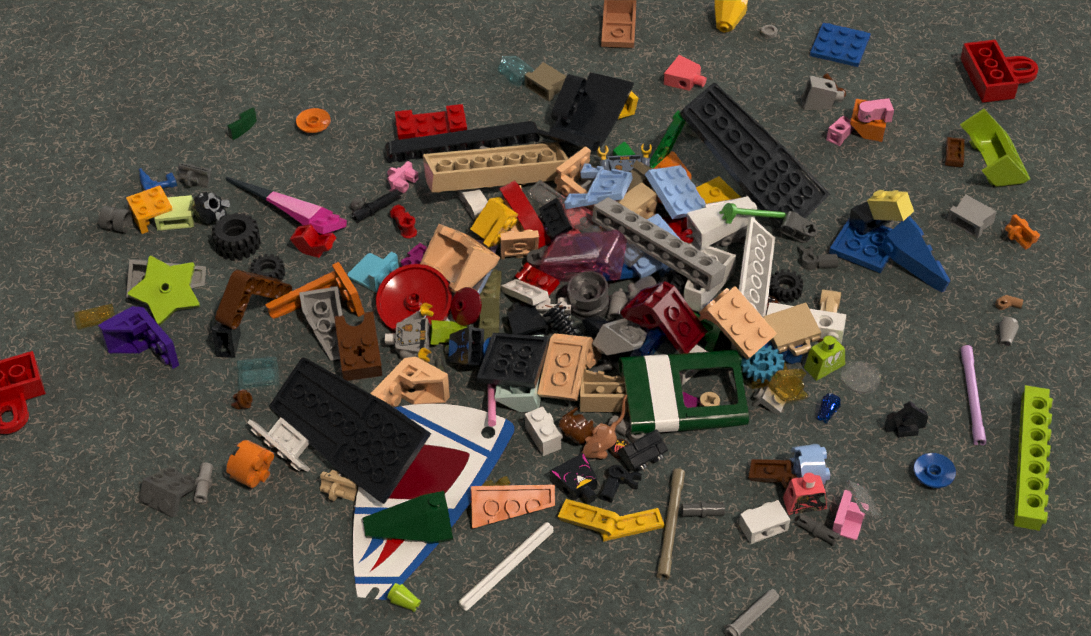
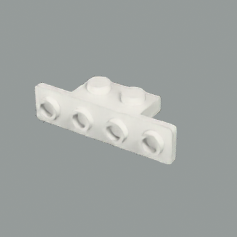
M280 417L272 429L267 432L259 424L249 419L247 423L252 426L251 431L259 437H265L264 442L271 448L276 447L279 449L277 453L285 460L289 458L292 461L290 463L291 466L298 471L303 469L308 472L310 470L307 465L298 459L309 445V440L287 421Z

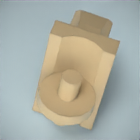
M331 470L329 473H321L320 491L328 493L329 500L335 501L337 497L351 501L355 500L358 488L356 483L349 478L341 477V474L335 470Z

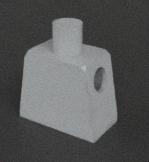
M809 76L801 97L803 110L831 109L834 101H843L844 92L837 91L835 82L832 80Z

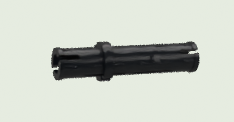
M395 188L375 201L365 203L363 207L351 213L353 220L358 223L368 216L372 217L380 209L401 199L399 190Z

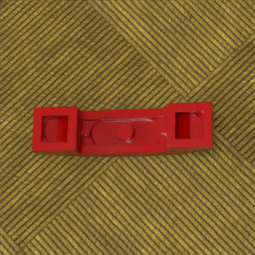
M514 180L500 188L499 190L507 204L518 214L517 219L524 231L538 230V249L551 243L543 224L518 183Z

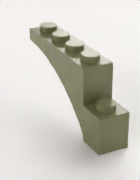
M493 269L480 293L482 308L479 328L484 329V342L489 337H492L493 333H500L502 271Z

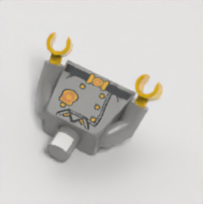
M424 303L419 311L402 320V322H398L396 324V333L385 334V345H395L397 354L403 359L416 356L428 363L430 361L429 354L432 352L429 351L430 323L426 316H433L434 313L429 311L433 306Z

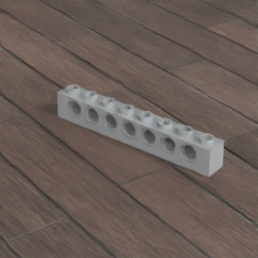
M609 197L594 205L593 222L707 290H711L723 282L726 266Z

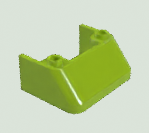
M982 109L960 124L969 134L971 146L974 149L978 148L987 164V167L982 172L992 186L1024 184L1030 180L1009 135L985 109Z

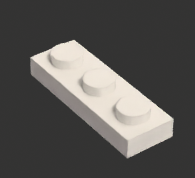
M518 279L501 285L503 293L529 303L532 306L540 305L542 301L549 299L547 291Z

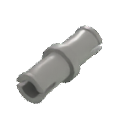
M210 463L201 464L199 477L195 481L197 487L194 501L197 503L206 502L208 490L212 486L211 475L214 467Z

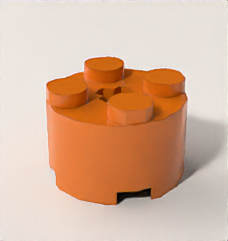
M249 440L242 441L237 445L240 448L235 456L230 455L226 472L230 474V478L250 488H254L260 481L265 482L270 476V471L268 470L274 459V454Z

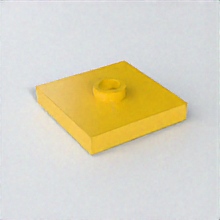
M720 176L696 187L699 195L705 200V204L741 198Z

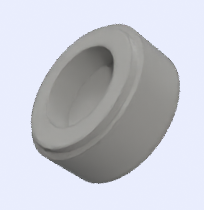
M765 25L762 27L761 35L763 37L771 39L777 36L778 30L775 26Z

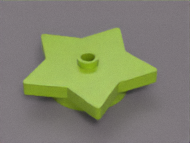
M149 256L145 278L128 291V296L149 305L159 326L175 311L199 308L200 304L190 287L195 264L191 262L169 266L155 257Z

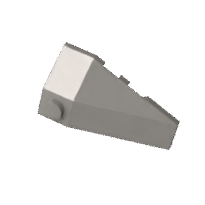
M129 260L126 297L131 298L128 296V291L145 278L147 260ZM164 262V263H166V264L169 265V266L179 265V264H176V263H167V262ZM195 265L191 288L205 285L206 266Z
M338 287L300 292L302 312L330 361L340 360L334 318L335 316L342 315Z
M625 318L603 324L592 344L604 355L641 348L650 329Z

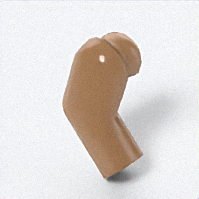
M1005 295L997 299L995 305L1000 310L1011 306L1021 309L1024 300Z

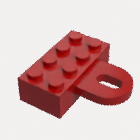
M996 40L963 44L960 59L982 103L1015 99L1018 85L1031 82L1037 77L1038 65L1035 61L1024 56L1005 57ZM1026 68V69H1028V70H1020V71H1018V70H1015V69Z
M33 351L0 360V434H10L20 430L29 418L26 400L46 394ZM8 410L13 411V420L3 422L2 414Z

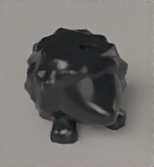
M205 191L194 197L191 210L201 222L209 225L212 222L219 221L220 217L226 216L225 208H228L230 203L228 199L222 200L220 196Z

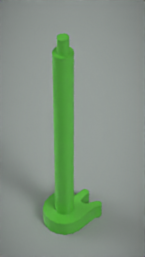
M733 203L725 204L719 212L724 214L722 219L726 220V224H731L736 214L782 219L786 215L784 212L737 208Z

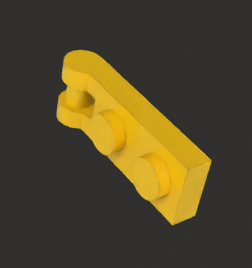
M569 499L565 500L558 514L560 521L595 530L607 536L612 535L613 525L618 522L620 517L613 511ZM602 518L607 519L605 524L601 523Z

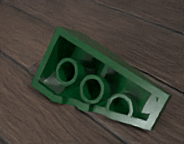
M444 491L421 495L362 518L366 538L392 540L393 538L405 539V542L417 540L425 541L428 544L453 540Z

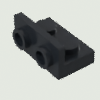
M556 197L539 208L541 213L539 218L544 226L548 228L546 230L548 237L560 243L562 242L560 237L572 230L573 227L561 201Z

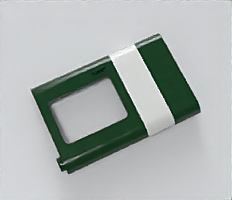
M737 350L620 357L618 368L620 377H624L631 423L630 433H650L656 429L659 432L748 425L749 412L740 366L742 364L741 354H738ZM718 368L732 369L737 404L687 408L684 405L680 371Z

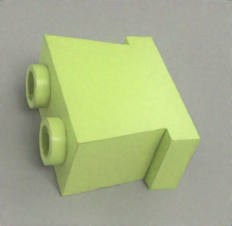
M192 195L168 197L173 210L154 217L157 231L194 227L193 211L191 210Z

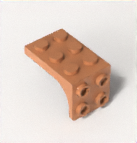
M604 0L601 47L634 48L636 0Z

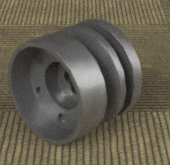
M583 271L574 275L568 282L567 288L572 314L580 320L594 316L602 318L606 316L609 311L610 301L608 284L605 277L594 271Z

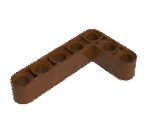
M235 270L230 276L215 320L224 326L236 329L241 323L252 294L277 299L291 292L292 286L276 278Z

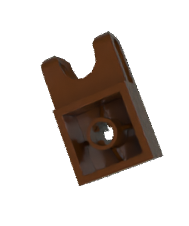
M373 311L364 312V320L357 326L347 324L343 315L335 316L343 379L351 381L383 376Z

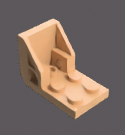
M554 333L550 338L537 394L540 397L577 401L584 368L591 369L602 356V353L592 344L594 340L591 337Z
M416 356L404 358L370 394L394 407L400 404L401 398L413 405L445 403L450 398L448 374ZM410 389H414V390H415V391L412 392V393H411V392H408V390H410Z

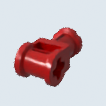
M394 206L390 210V216L396 220L401 236L407 239L415 237L417 235V230L414 227L416 223L415 218L410 216L408 212H405L404 206Z

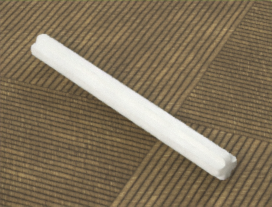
M548 522L544 523L459 600V606L465 611L471 608L553 533V526Z

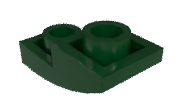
M254 107L238 114L239 120L227 125L229 137L232 140L242 136L256 123L257 117Z

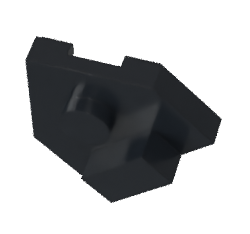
M911 401L903 405L904 408L898 412L893 411L887 415L884 425L885 431H896L898 438L917 436L920 428H926L928 420L927 412L922 408H917Z

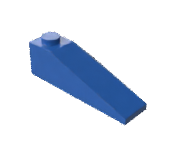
M908 216L886 235L881 247L896 263L934 289L944 292L950 283V279L940 261L934 259L931 253L933 250L931 245H926L922 238L924 235L923 231Z

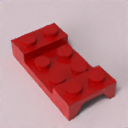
M463 104L446 106V111L415 115L412 114V110L395 111L398 140L467 130Z

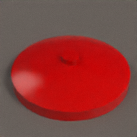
M409 264L395 269L385 277L377 291L376 307L383 323L396 333V324L419 311L424 303L433 306L429 309V311L434 313L433 316H426L430 327L431 320L446 321L451 312L453 296L447 279L438 270L428 265Z

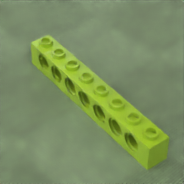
M1025 385L1021 396L1014 526L1040 531L1042 524H1046L1048 512L1044 511V507H1047L1048 495L1045 494V490L1049 486V478H1046V474H1048L1050 467L1047 457L1050 455L1051 446L1047 445V441H1050L1051 429H1048V425L1050 426L1052 414L1049 413V410H1051L1053 398H1049L1050 389Z

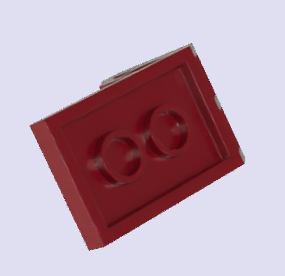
M666 281L642 289L620 311L623 318L648 329L660 326L679 354L689 353L708 332L676 287Z

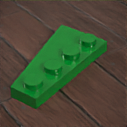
M679 110L672 117L673 122L668 126L666 134L650 159V167L653 169L672 151L686 123Z

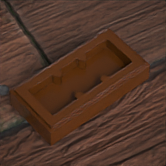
M946 138V166L963 167L965 139Z

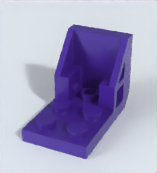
M132 306L98 325L108 353L139 354L151 347L155 354H160L164 365L169 364L172 369L179 366L173 341L143 307Z

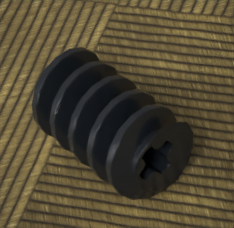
M562 302L544 313L543 317H551L547 323H554L551 329H558L557 334L583 335L582 332L576 333L579 329L578 325L572 326L575 320H568L571 314L563 313L566 310V306L559 307Z

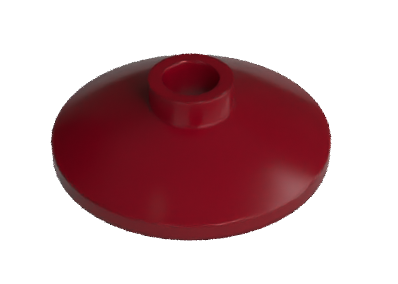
M464 287L455 293L451 302V314L456 323L463 326L471 325L478 319L481 313L482 302L479 293L475 289Z

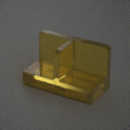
M803 369L779 370L773 376L768 387L782 401L806 399L808 394L803 390L805 385L802 380L807 373Z

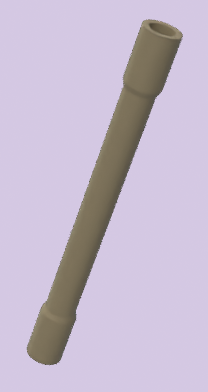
M674 469L672 473L670 500L661 558L659 559L657 578L660 579L662 574L665 575V579L668 580L670 578L678 510L685 471L682 469Z

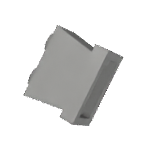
M965 194L957 207L953 206L949 210L947 222L978 239L982 235V231L994 223L997 211Z

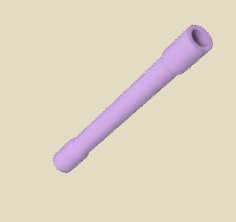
M965 345L960 350L972 419L974 445H978V441H980L981 445H985L986 436L982 423L976 383L973 349L971 346Z

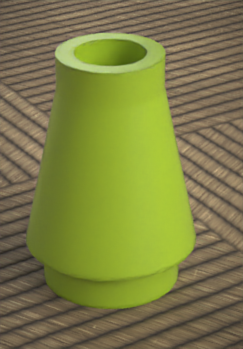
M395 583L387 596L391 600L390 603L410 609L413 612L416 611V607H419L421 600L415 597L403 584Z

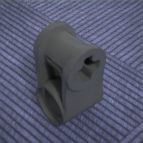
M789 211L784 217L780 231L800 243H807L811 237L817 235L818 227L815 223L803 218L798 213Z

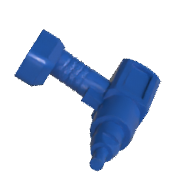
M141 168L139 169L143 191L157 186L162 188L177 186L173 173L166 175V181L157 182V180H151Z

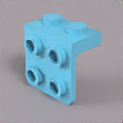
M390 252L382 259L369 253L348 273V277L350 280L377 293L385 277L399 268L397 254Z

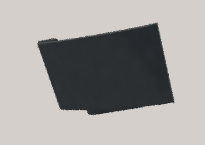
M592 72L589 73L587 80L583 77L568 74L552 109L551 118L556 120L554 127L550 129V132L536 129L535 132L545 139L581 149L586 146L591 151L597 152L598 147H602L619 118L634 86V82Z

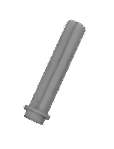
M769 590L735 622L727 624L724 630L725 635L741 636L740 634L779 599V594L776 590Z

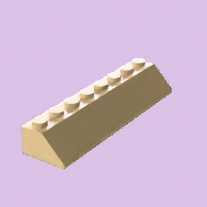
M558 142L423 154L426 182L432 193L505 186L514 180L518 184L555 181V177L558 176L556 168L568 160Z

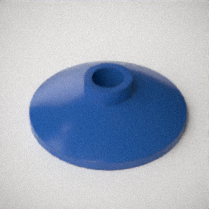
M923 454L914 464L916 478L928 487H946L954 481L956 476V469L952 461L941 454Z

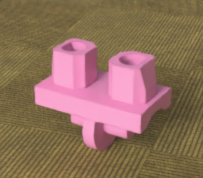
M409 161L401 168L398 167L396 169L392 167L387 171L389 176L387 180L391 186L389 191L396 188L399 192L405 193L409 188V183L406 181L409 180L415 183L419 179L418 172L412 169V163Z

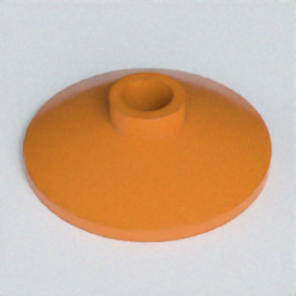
M319 108L304 110L296 118L297 127L307 133L323 131L331 122L329 113Z

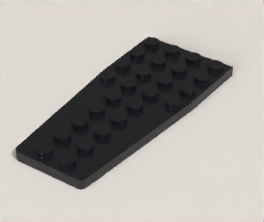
M712 83L680 112L681 116L761 210L784 212L785 214L792 211L806 219L830 195L789 150L716 83ZM768 217L780 229L784 219Z
M305 357L300 359L270 404V407L281 418L309 440L308 443L338 471L383 504L386 503L432 434L387 402Z

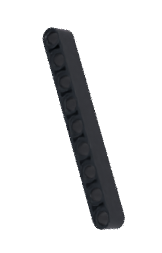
M526 121L394 140L386 143L385 153L387 161L391 164L396 161L405 162L410 159H423V154L480 149L481 146L495 148L499 146L508 147L513 144H528L529 142H538L540 136L535 132L538 129L536 123Z

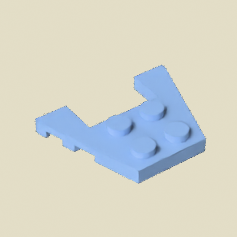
M585 163L580 172L581 178L595 179L587 194H569L564 202L565 208L571 209L597 204L608 197L614 201L623 199L633 179L632 173L617 169L607 171L602 166L593 168L591 164Z

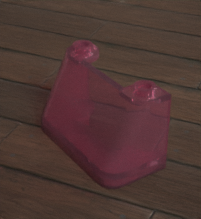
M618 230L576 234L562 233L554 238L540 262V269L542 272L556 278L559 282L561 278H565L566 272L596 271L601 275L604 272L610 274L611 280L620 279L627 239Z

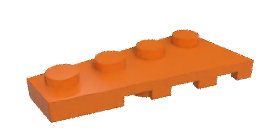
M555 485L470 486L472 529L555 506Z

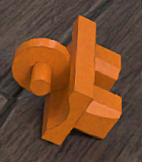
M1017 214L1012 215L1010 223L1005 227V230L1008 232L1007 237L1010 240H1016L1025 250L1030 248L1033 243H1036L1040 237V234L1037 231H1033L1028 226V222L1025 219H1021Z

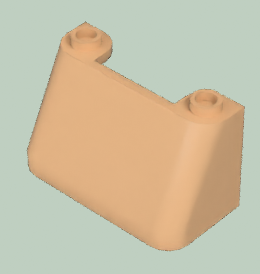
M438 224L420 264L431 266L442 273L450 281L451 291L456 293L464 287L473 288L498 264L500 257L471 236Z

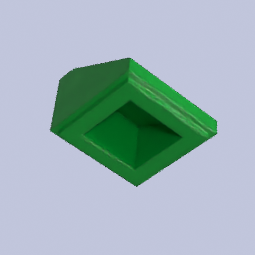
M626 142L621 143L613 150V156L636 155Z

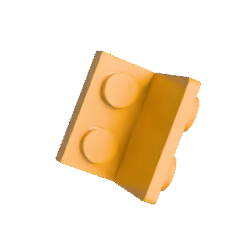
M161 186L126 197L129 210L132 211L133 218L141 234L149 232L147 228L150 225L148 219L173 210Z

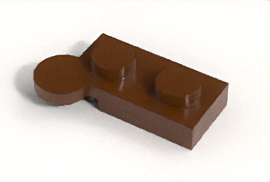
M752 459L748 478L750 481L782 482L783 487L787 489L790 480L797 478V476L792 474L794 465L792 460Z

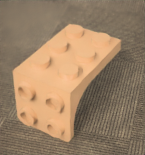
M736 286L731 290L726 288L699 312L701 316L698 319L700 321L707 319L716 324L747 360L777 334Z

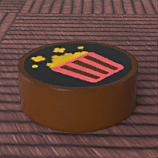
M617 439L616 443L610 448V454L615 458L621 459L618 450L629 443L624 439Z

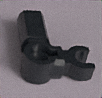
M620 465L611 466L608 478L599 496L600 500L612 503L620 484L624 485L625 483L632 489H638L639 483L633 480L641 481L642 474L639 472L629 473Z

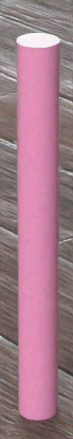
M488 384L489 426L496 425V384Z

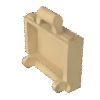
M807 303L763 316L765 321L777 333L771 339L774 348L779 350V353L787 351V349L794 356L807 353L811 349L810 342L818 341L821 337V331Z

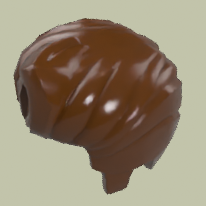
M576 407L561 417L559 427L566 437L574 443L581 445L586 443L585 439L588 436H593L592 431L595 427L593 426V421H587L582 414L573 415L578 410Z

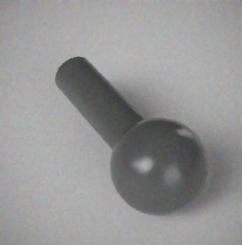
M603 359L599 366L589 371L597 373L598 370L611 372L614 366L610 359Z

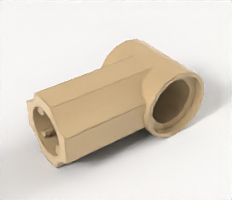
M822 289L820 310L837 313L841 292Z

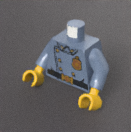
M642 144L641 152L643 157L641 155L608 156V159H606L609 151L608 147L605 145V153L600 152V147H598L597 155L601 157L600 166L604 167V170L611 171V169L630 172L634 168L633 164L636 160L650 167V158L648 157L652 152L651 144L648 151L644 150V144Z

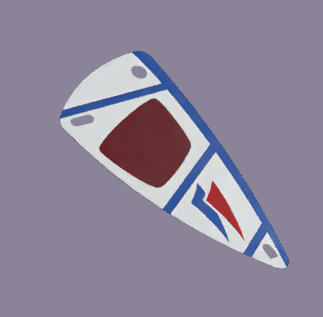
M415 404L394 407L432 434L385 504L378 501L360 486L358 487L353 526V562L358 597L366 598L371 589L377 587L380 591L375 599L387 600L388 593L395 583L403 584L439 544H428L425 541L417 540L405 542V539L394 538L392 540L366 538L362 518L421 495L444 491L452 528L471 503L470 486H482L505 450L514 433L512 422L496 415V425L489 426L488 412L458 405ZM485 427L494 428V437L484 438L481 435L482 429Z

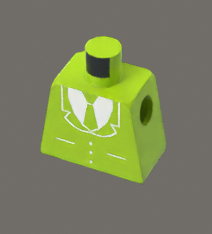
M825 336L822 342L810 349L804 369L816 381L845 365V348L834 337Z

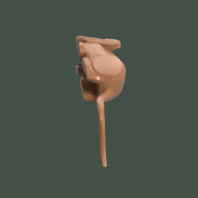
M625 395L622 402L620 418L613 422L611 427L600 423L592 431L593 436H588L585 439L587 444L584 446L582 453L585 454L586 458L604 459L608 456L605 450L611 448L616 443L615 429L624 418L627 395Z

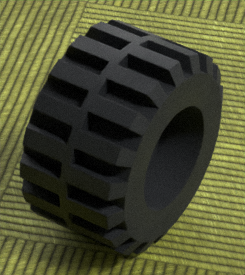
M245 213L226 214L225 217H220V220L216 221L215 225L212 226L215 250L220 257L223 255V258L226 260L229 257L231 261H235V258H238L239 261L243 260L242 257L247 259L250 257V254L254 255L256 250L260 248L261 240L258 224L250 215L246 216Z

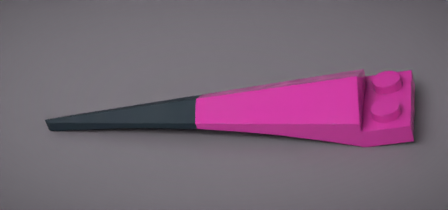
M226 176L227 182L269 201L302 225L311 224L318 233L325 234L346 227V219L340 218L339 215L333 214L332 211Z

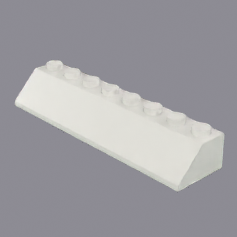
M749 217L739 291L763 317L766 316L775 237L753 217ZM732 343L731 348L737 350L738 354L742 356L743 354Z

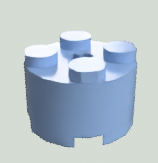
M811 444L791 448V452L794 453V458H790L794 464L792 474L798 478L803 477L806 473L819 475L823 485L826 480H830V471L828 467L826 468L824 460L827 459L825 447Z

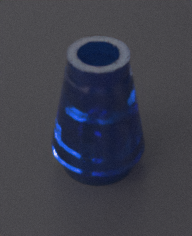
M827 393L826 396L822 397L817 420H823L827 424L841 407V399L837 395Z

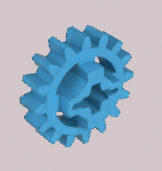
M770 345L768 348H765V346L760 348L748 360L742 355V372H747V378L753 376V381L761 379V383H764L765 379H767L769 382H772V377L778 379L779 374L783 373L785 363L783 354H778V349L771 350L772 346Z

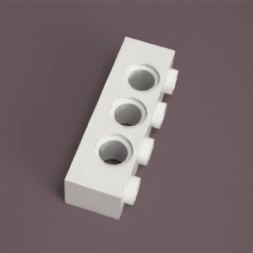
M769 302L767 315L793 306ZM810 309L821 331L820 338L824 339L825 336H832L842 344L846 314Z

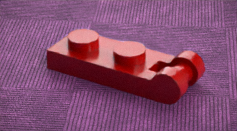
M527 262L522 266L521 272H517L514 276L515 279L547 291L548 296L560 284L556 278L532 267Z

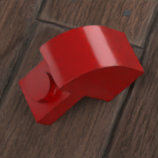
M309 224L298 226L290 240L303 254L320 258L323 251L326 252L332 248L336 236L333 232L319 235L314 227Z

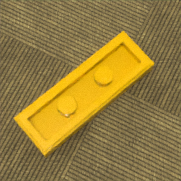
M655 508L620 516L618 522L613 525L612 535L607 536L601 533L604 542L664 528V522L659 509Z

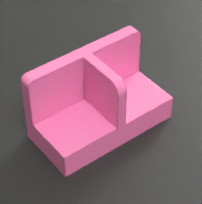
M844 490L834 521L833 531L841 534L840 536L857 540L867 507L851 502L853 492Z

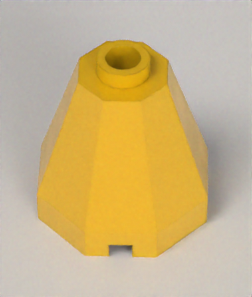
M714 0L716 28L724 33L732 31L746 14L748 0Z

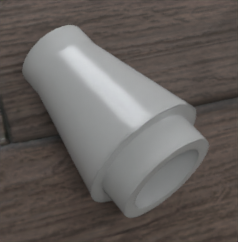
M1005 317L999 323L1000 345L1006 344L1010 347L1019 325L1016 319Z

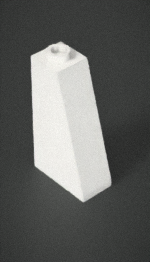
M746 196L688 212L687 228L692 229V235L702 249L747 226L749 217L755 219V216L736 214L732 223L726 224V220L722 219L724 214L719 213L725 204L733 203L737 208L757 210L756 204Z

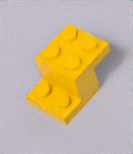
M500 197L489 199L470 228L485 239L483 243L488 247L501 244V233L507 232L509 228L512 229L517 223L516 218L518 214L504 205L505 200Z

